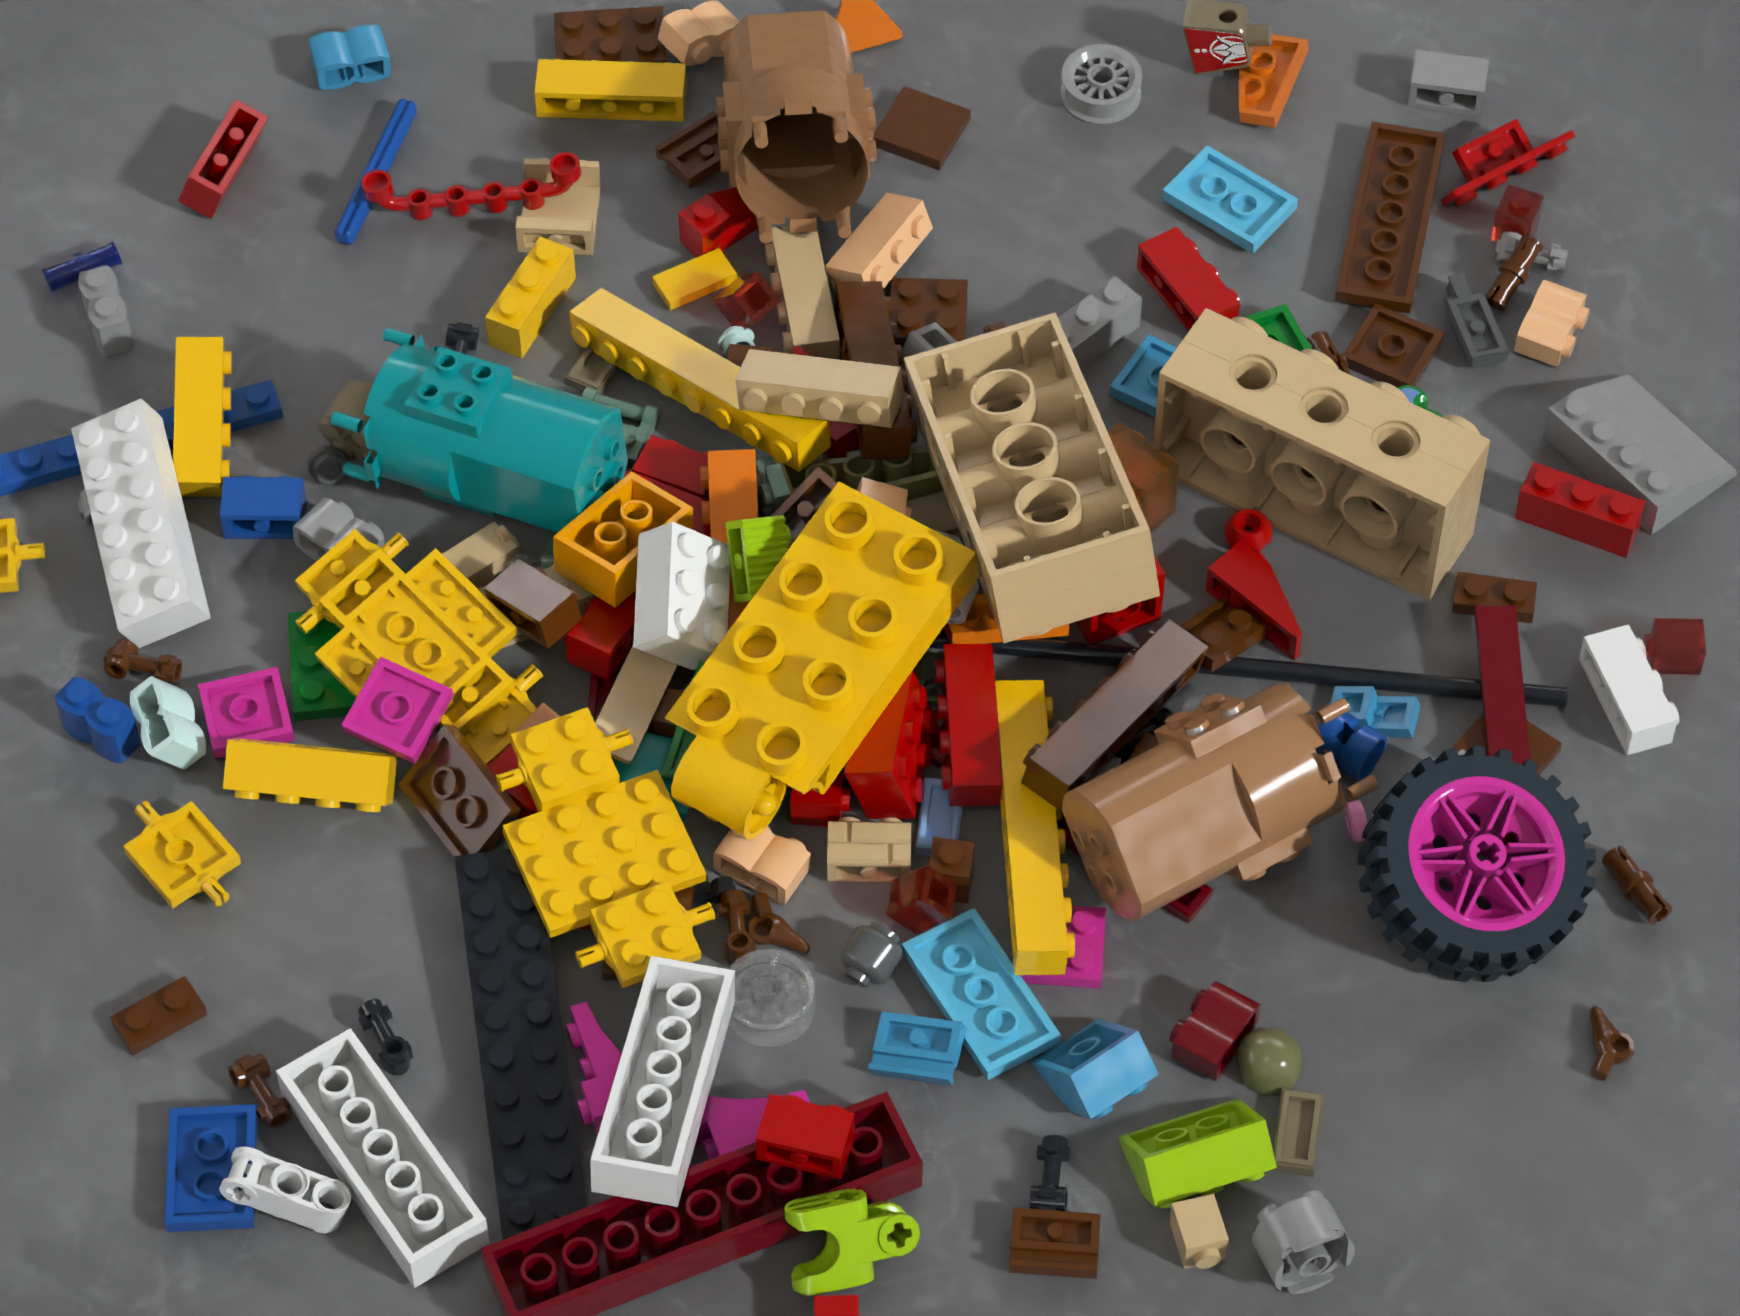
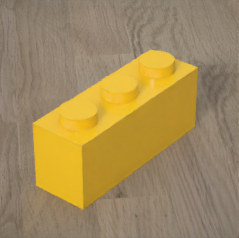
M543 237L538 238L485 316L488 346L521 359L524 357L576 279L574 249Z

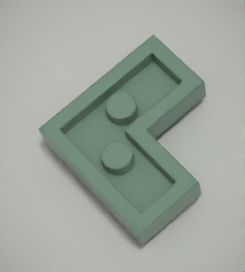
M770 456L756 460L757 500L762 499L765 506L761 508L762 517H771L791 495L780 463L774 465Z

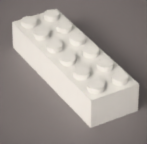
M141 398L71 428L118 631L137 647L141 648L210 619V612L163 418Z
M655 956L650 957L591 1156V1192L678 1207L735 1003V970Z
M351 1028L276 1070L282 1097L287 1099L290 1109L337 1177L349 1188L351 1197L414 1288L490 1244L486 1218Z

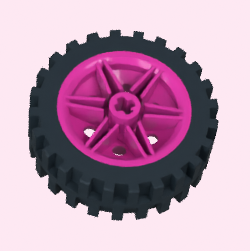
M1471 746L1464 755H1459L1457 748L1444 750L1434 761L1430 756L1420 761L1410 773L1406 772L1373 810V818L1365 825L1361 836L1367 841L1358 852L1357 865L1366 866V873L1359 879L1361 893L1371 892L1373 902L1366 908L1371 920L1380 916L1387 926L1381 933L1388 943L1392 942L1395 938L1407 948L1401 956L1411 963L1417 957L1429 962L1427 972L1439 976L1445 969L1455 971L1454 981L1467 982L1474 975H1481L1482 982H1491L1497 980L1506 972H1508L1510 977L1521 973L1530 964H1536L1568 936L1574 929L1573 924L1584 915L1588 904L1583 901L1584 898L1594 889L1595 877L1588 876L1587 870L1596 862L1595 849L1585 848L1584 840L1592 832L1588 821L1579 824L1574 815V812L1580 805L1574 796L1567 800L1561 796L1556 788L1562 782L1553 774L1548 780H1545L1535 772L1539 766L1538 763L1529 758L1522 765L1511 761L1513 752L1500 748L1494 756L1485 755L1484 746ZM1470 814L1477 817L1479 826L1471 819ZM1511 833L1517 838V843H1507L1504 845L1502 840L1505 834ZM1434 838H1442L1446 843V847L1434 848ZM1483 855L1487 860L1481 862L1478 857ZM1514 874L1520 876L1523 879L1524 883L1522 887L1515 878ZM1442 878L1450 892H1445L1440 888L1439 879ZM1484 898L1490 903V909L1483 910L1476 905V900Z

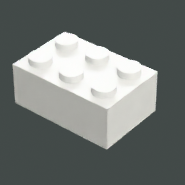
M670 522L639 534L634 648L690 670L697 669L699 660L707 661L728 632L730 582L728 544L675 522Z

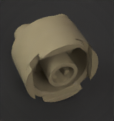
M360 380L348 381L345 387L343 385L339 389L320 420L318 429L331 445L339 448L344 453L347 461L352 457L364 462L370 450L374 461L377 451L367 448L363 432L365 425L371 417L365 415L364 410L373 384ZM337 411L362 419L364 422L363 428L357 433L332 425V414Z

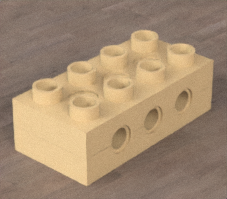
M1206 308L1159 372L1151 469L1237 510L1246 508L1258 510L1268 518L1273 527L1430 601L1473 536L1491 440L1481 436L1478 429L1471 422L1460 416L1445 415L1440 417L1410 403L1402 391L1389 383L1374 382L1369 384L1339 370L1334 361L1320 351L1314 349L1298 351L1268 337L1265 330L1251 319L1245 317L1229 319Z
M1056 312L904 358L918 427L964 544L977 553L978 579L1003 643L1027 636H1039L1056 627L1105 612L1121 611L1129 605L1160 596L1149 526Z

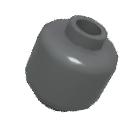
M871 922L870 926L860 925L855 928L840 954L842 963L848 968L845 973L846 977L862 987H867L869 982L885 984L902 958V948L898 944L900 941L899 936L876 922Z

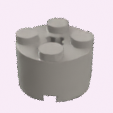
M1318 1190L1309 1191L1300 1198L1283 1205L1271 1204L1262 1209L1257 1216L1260 1223L1253 1233L1252 1244L1276 1288L1280 1291L1282 1287H1287L1290 1294H1302L1318 1289L1335 1278L1332 1271L1342 1263L1346 1269L1354 1257L1355 1246L1330 1202Z

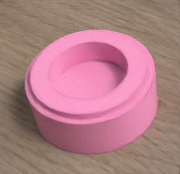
M1360 800L1347 802L1348 807L1343 809L1349 837L1354 843L1366 841V839L1361 837L1365 825L1368 823L1363 805Z

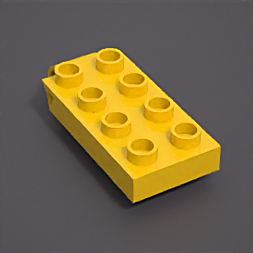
M839 481L665 716L666 720L696 735V738L680 760L671 785V796L674 800L688 808L693 807L713 822H720L726 825L733 833L742 838L752 840L760 835L772 821L784 798L787 785L802 794L807 793L811 789L820 794H825L979 578L977 553Z

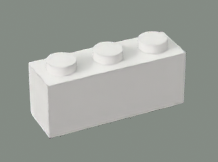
M1629 624L1584 636L1579 661L1626 755L1672 743L1676 725L1679 724L1677 708L1673 702H1668L1663 692L1660 674L1657 670L1651 669L1646 659L1645 645L1640 638L1635 637Z

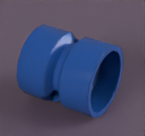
M1346 712L1323 725H1319L1318 728L1324 744L1315 748V750L1320 755H1325L1324 749L1331 751L1335 762L1338 761L1339 770L1356 781H1360L1366 778L1375 768L1385 751L1388 739L1369 725L1359 727L1358 718Z

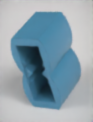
M360 25L346 32H323L308 39L310 58L319 89L335 90L347 87L355 82L369 83L391 76L390 56L379 25Z

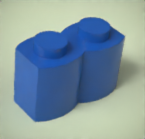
M73 677L54 696L64 730L81 742L92 743L95 751L103 758L111 762L123 763L141 745L132 711L124 703L113 698L104 697L100 689L90 681Z

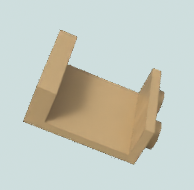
M524 158L525 180L535 178L541 183L553 182L549 166L551 159ZM579 160L581 176L567 192L559 196L545 198L544 205L539 209L529 210L524 206L522 207V215L517 216L515 226L518 252L529 253L538 238L543 237L574 249V255H593L601 191L599 161Z

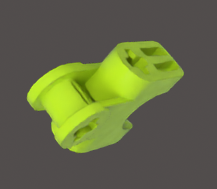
M844 1189L795 1199L787 1202L784 1208L786 1222L797 1230L804 1232L824 1230L827 1234V1242L823 1251L815 1259L799 1263L792 1271L793 1290L805 1296H815L847 1289L873 1281L875 1278L873 1261L906 1255L916 1247L920 1238L918 1223L913 1217L906 1214L898 1204L891 1201H882L867 1205L866 1193L858 1189Z

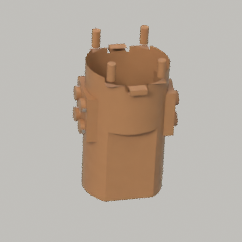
M826 11L747 15L735 26L727 40L724 50L726 82H723V97H716L721 173L729 172L730 187L738 188L744 203L756 214L759 238L762 243H770L773 239L771 224L785 223V218H789L790 233L817 231L816 216L820 215L821 221L836 220L838 235L841 238H848L851 235L850 209L861 196L867 178H870V163H877L876 141L874 140L876 118L875 108L873 107L872 88L864 87L863 73L854 74L848 37L839 22Z
M1288 683L1284 685L1274 684L1245 700L1230 697L1223 693L1210 695L1201 700L1200 707L1190 712L1182 711L1175 713L1165 720V725L1154 730L1159 745L1072 789L1064 795L1062 811L1091 885L1102 900L1118 916L1126 921H1137L1223 874L1243 881L1256 880L1266 874V868L1278 862L1284 863L1301 855L1300 850L1313 844L1308 829L1348 807L1338 781L1341 776L1332 752L1324 749L1325 755H1320L1315 750V748L1323 745L1324 741L1314 715L1306 713L1312 710V708ZM1341 698L1316 711V717L1323 725L1350 711V706L1346 699ZM1370 775L1345 788V793L1350 801H1354L1377 789L1379 784L1375 776Z

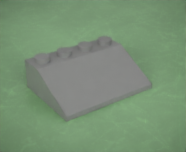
M1630 375L1578 388L1548 408L1543 437L1593 483L1646 501L1641 526L1650 535L1727 483L1737 474V471Z

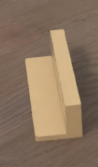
M632 646L595 722L597 728L605 736L625 730V728L630 730L634 744L611 752L612 758L626 764L632 763L678 666L677 664Z

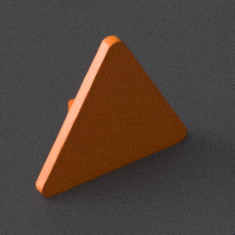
M874 0L840 1L836 20L848 37L851 53L902 38V30Z

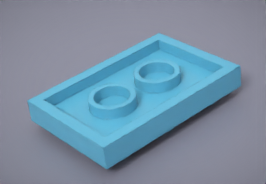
M1208 145L1162 190L1163 201L1252 254L1297 209L1298 204L1296 197Z

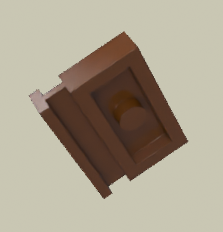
M713 111L656 147V157L666 162V167L689 189L721 170L717 114Z
M1225 597L1180 625L1181 628L1209 646L1201 666L1211 673L1266 638L1267 624L1239 606L1231 607L1228 605L1229 600Z
M1013 1208L1009 1273L1097 1279L1101 1214Z

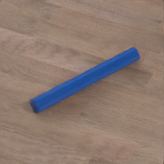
M403 98L397 102L334 230L337 242L351 245L355 241L373 204L364 196L361 184L362 178L373 170H383L388 173L417 113L416 104L412 100L407 101Z

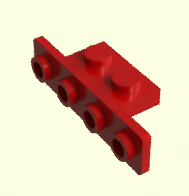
M1516 118L1457 148L1451 153L1468 183L1451 191L1440 201L1444 207L1455 201L1458 207L1478 196L1476 190L1486 186L1488 191H1491L1508 181L1506 175L1516 170L1518 176L1538 166L1537 159L1546 155L1548 160H1552L1568 150L1566 143L1576 135L1573 130H1570L1534 149Z

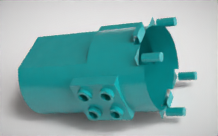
M389 327L384 330L383 340L400 345V347L388 357L380 369L369 393L364 410L365 415L371 416L363 429L367 448L377 451V456L373 461L370 450L364 460V466L347 461L343 467L344 475L369 483L375 481L376 488L379 487L383 478L421 489L423 495L493 518L497 513L557 533L624 478L628 456L620 408L514 376L509 367L444 347L434 346L432 350L426 349L422 334L414 345V335ZM337 411L332 414V425L357 433L363 428L364 422L362 419Z

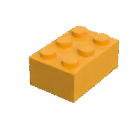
M631 471L553 536L554 571L616 608L636 590L639 534L670 522H675L693 530V507Z

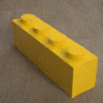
M538 59L535 83L537 117L684 122L687 94L686 64Z
M176 337L173 464L181 497H222L224 477H230V460H223V447H230L231 425L230 423L223 422L224 411H231V387H224V374L232 375V351H225L223 337Z
M232 738L227 740L223 789L235 790L234 797L242 799H259V793L275 794V802L299 804L300 797L316 799L315 806L340 808V801L356 803V810L381 812V806L393 804L397 756L388 753Z

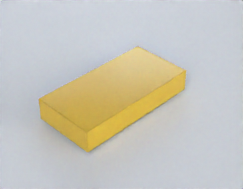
M720 248L652 276L654 288L670 311L737 282V273Z

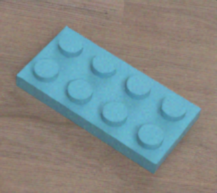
M975 908L902 943L904 957L946 1020L963 1022L966 1032L963 1045L987 1081L1061 1043L1060 1032L1021 975H1014L1012 962Z

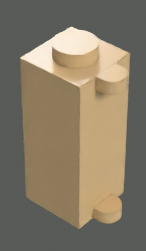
M494 521L442 553V555L478 589L487 586L514 561L519 559L518 553L521 551V548L515 536L504 525L498 526Z

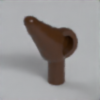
M757 893L751 897L756 917L750 920L747 932L751 935L752 939H755V943L758 945L772 944L782 946L800 953L810 952L811 948L807 941L795 932L781 916L772 913L766 893Z
M1593 1006L1590 1010V1020L1594 1038L1593 1044L1598 1057L1590 1074L1595 1079L1604 1081L1613 1064L1625 1062L1632 1057L1635 1044L1628 1034L1614 1027L1601 1008Z

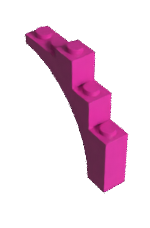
M585 1001L570 1006L572 1023L566 1025V1031L572 1048L580 1047L584 1059L579 1060L585 1081L581 1082L582 1099L576 1101L578 1112L583 1125L591 1123L597 1139L622 1053L599 1027ZM805 1090L789 1093V1095L798 1096L805 1102L810 1103ZM708 1096L694 1147L703 1144L706 1158L710 1160L756 1142L755 1138L768 1098L732 1099Z

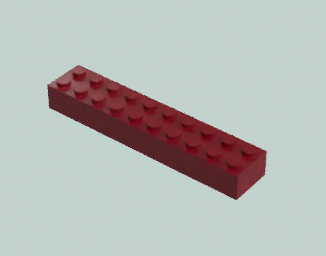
M886 1091L844 1108L847 1112L855 1113V1136L842 1179L757 1160L756 1142L688 1168L678 1207L619 1196L612 1197L481 1248L484 1272L503 1316H594L805 1233L804 1231L797 1230L785 1220V1205L792 1200L838 1190L858 1189L866 1193L868 1205L887 1201L922 1187L923 1162Z

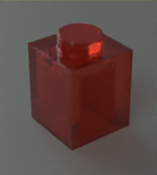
M1508 184L1496 210L1491 240L1497 242V239L1501 238L1503 232H1515L1520 235H1528L1530 238L1533 237L1539 225L1544 195Z
M759 271L737 277L713 299V302L732 326L744 328L759 322L781 300Z
M1654 618L1651 634H1645L1643 640L1647 658L1651 660V669L1657 670L1659 674L1700 675L1706 655L1703 619Z
M928 865L892 880L886 915L915 934L947 922L952 917L957 884Z

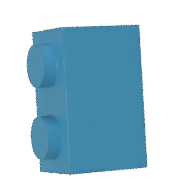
M1100 1018L1031 1062L1035 1071L1070 1112L1088 1119H1097L1107 1115L1112 1111L1113 1104L1126 1096H1133L1142 1092L1147 1087V1082L1159 1075L1138 1030Z

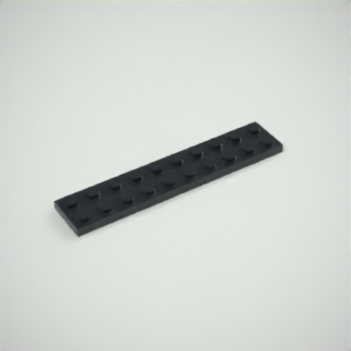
M510 849L454 856L502 1240L587 1207L551 940Z

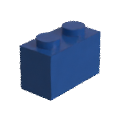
M251 476L224 477L220 507V520L224 539H294L293 526L306 515L307 499L303 478H292L289 476L277 478Z

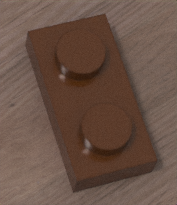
M1457 571L1452 613L1474 616L1475 606L1516 605L1517 622L1532 624L1537 582Z
M183 976L110 1016L113 1027L134 1056L206 1016L207 1011L204 1003L187 978Z

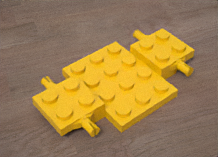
M356 529L352 530L295 580L297 587L311 600L313 605L299 619L295 620L296 624L307 634L324 618L334 623L341 630L322 646L315 655L317 660L355 698L359 695L380 656L451 688L454 697L437 726L441 729L444 724L454 725L484 764L488 766L511 745L510 734L516 733L515 731L537 709L529 700L526 691L539 679L543 678L540 670L531 664L521 675L514 679L491 659L492 656L519 634L517 627L436 548L405 574L391 560L406 546H409L407 540L399 532L382 547H379L367 541Z
M588 707L510 734V742L518 758V768L499 775L497 774L495 776L500 791L503 792L524 783L532 796L538 813L503 825V834L549 937L552 938L590 924L598 944L575 951L577 962H579V966L582 969L585 966L605 960L615 971L622 988L644 981L651 956L689 963L700 960L702 952L693 935V926L714 920V910L711 908L710 902H707L704 905L686 911L678 902L674 893L706 881L707 873L658 769L619 783L620 775L611 758V752L634 744L630 730L625 728V730L605 736L597 728Z

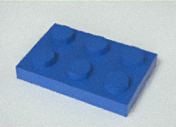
M256 1104L169 1108L165 1227L167 1232L255 1228V1208L227 1200L220 1193L219 1187L222 1180L229 1176L233 1165L231 1161L233 1151L238 1147L257 1149L258 1116Z

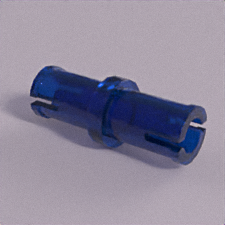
M112 241L108 245L83 255L81 252L73 254V259L48 269H42L50 291L54 292L59 288L77 282L82 271L105 265L112 268L123 263Z

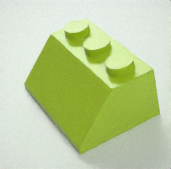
M1239 1098L1118 1136L1121 1148L1142 1196L1154 1207L1171 1208L1172 1203L1183 1201V1198L1198 1193L1201 1195L1215 1194L1222 1191L1224 1185L1236 1181H1256L1265 1175L1264 1172L1277 1168L1266 1120Z

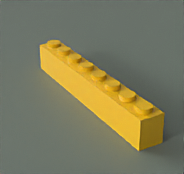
M600 288L569 311L571 335L573 341L580 347H591L593 352L601 356L606 362L618 366L630 373L635 379L642 380L659 390L663 395L675 399L687 406L692 412L706 417L716 423L721 429L730 431L745 440L749 445L755 446L773 456L778 462L785 463L800 472L831 447L829 420L740 410L735 379L741 367L603 288Z
M995 680L1003 783L1000 811L1014 975H1065L1067 958H1074L1075 936L1074 932H1067L1066 923H1071L1072 904L1071 898H1064L1063 888H1068L1069 874L1068 864L1060 863V854L1065 853L1064 829H1057V820L1062 819V810H1058L1021 783L1026 769V765L1023 764L1025 756L1035 744L1038 743L1042 746L1047 741V736L1051 729H1048L1047 721H1052L1053 701L1052 697H1045L1044 680Z

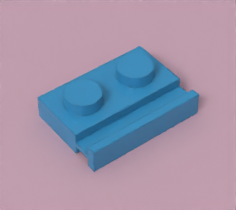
M882 1011L872 1048V1061L868 1064L867 1069L872 1075L953 1086L954 1079L952 1077L954 1069L958 1065L966 1027L963 1022Z

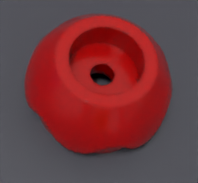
M1255 509L1237 510L1227 518L1223 526L1226 543L1231 548L1241 540L1251 549L1262 551L1271 542L1273 537L1270 521L1263 513Z

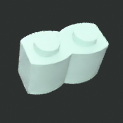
M150 676L130 692L131 710L136 720L141 723V739L148 754L184 770L205 755V736L200 726L194 722V704L186 691Z

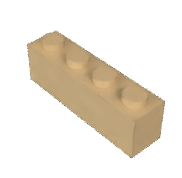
M790 225L772 227L773 239L771 243L765 244V257L767 266H774L775 273H770L773 296L780 295L781 302L776 303L778 324L786 325L787 332H782L784 353L793 354V349L800 346L809 356L840 360V339L818 232L790 233Z
M754 349L748 350L735 379L740 410L888 428L892 427L904 398L901 367Z

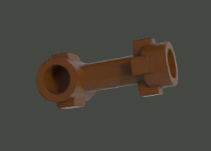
M119 639L114 647H109L103 658L105 672L116 679L125 678L129 669L154 674L155 678L167 683H177L182 672V661L176 659L174 655L161 654L159 659L138 655V647L126 639Z
M730 890L720 896L721 903H718L719 917H727L729 929L727 942L723 943L725 960H728L733 968L745 969L751 965L753 957H756L755 939H752L751 935L746 932L744 915L750 914L749 899H745V894L742 891Z
M261 1053L254 1056L248 1054L234 1060V1064L228 1067L230 1079L237 1090L249 1086L261 1105L256 1110L259 1120L261 1122L266 1121L269 1128H278L284 1125L291 1118L290 1104L285 1097L278 1099L277 1095H274L265 1081L266 1078L271 1076V1071L264 1055Z

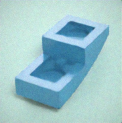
M1374 686L1334 687L1331 704L1341 698L1346 699L1350 706L1348 713L1358 718L1359 727L1369 725L1386 737L1413 739L1420 710L1417 696H1377Z

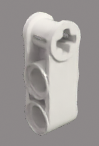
M238 1147L233 1151L231 1156L233 1165L229 1176L222 1180L219 1187L220 1193L227 1200L236 1204L250 1206L277 1218H283L313 1229L318 1233H331L340 1227L351 1201V1193L345 1183L338 1179L329 1178L307 1170L297 1164L288 1163L266 1155L255 1148ZM279 1188H287L294 1194H286ZM320 1203H329L335 1209H327Z

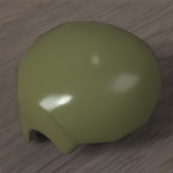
M1260 1027L1246 1034L1239 1042L1236 1060L1242 1074L1243 1083L1247 1088L1267 1095L1281 1094L1282 1088L1291 1089L1295 1086L1302 1072V1059L1299 1045L1294 1037L1278 1027Z

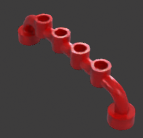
M561 152L550 160L549 166L554 181L548 183H541L538 179L528 178L516 186L504 187L499 182H489L483 189L466 190L463 186L454 185L442 193L429 194L425 189H415L408 196H392L394 188L390 174L383 170H373L364 175L361 184L367 200L377 203L382 208L390 211H410L414 219L421 221L431 217L433 208L447 207L448 212L452 216L462 217L470 211V205L485 204L488 212L501 213L507 208V201L522 200L525 208L529 210L539 209L544 205L545 198L559 196L567 192L573 183L580 178L581 167L579 158L575 154Z

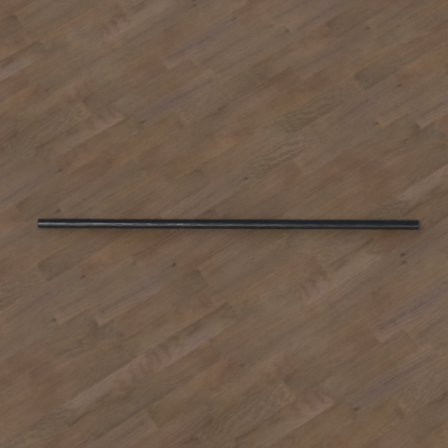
M944 629L940 631L929 648L943 649L944 644H950ZM1042 638L1010 641L1007 643H987L993 644V654L1115 666L1119 665L1129 651L1136 653L1140 649L1138 647ZM1235 657L1212 673L1202 666L1198 672L1200 674L1329 686H1374L1375 690L1482 700L1480 679L1246 657ZM1523 683L1525 704L1566 707L1567 687Z

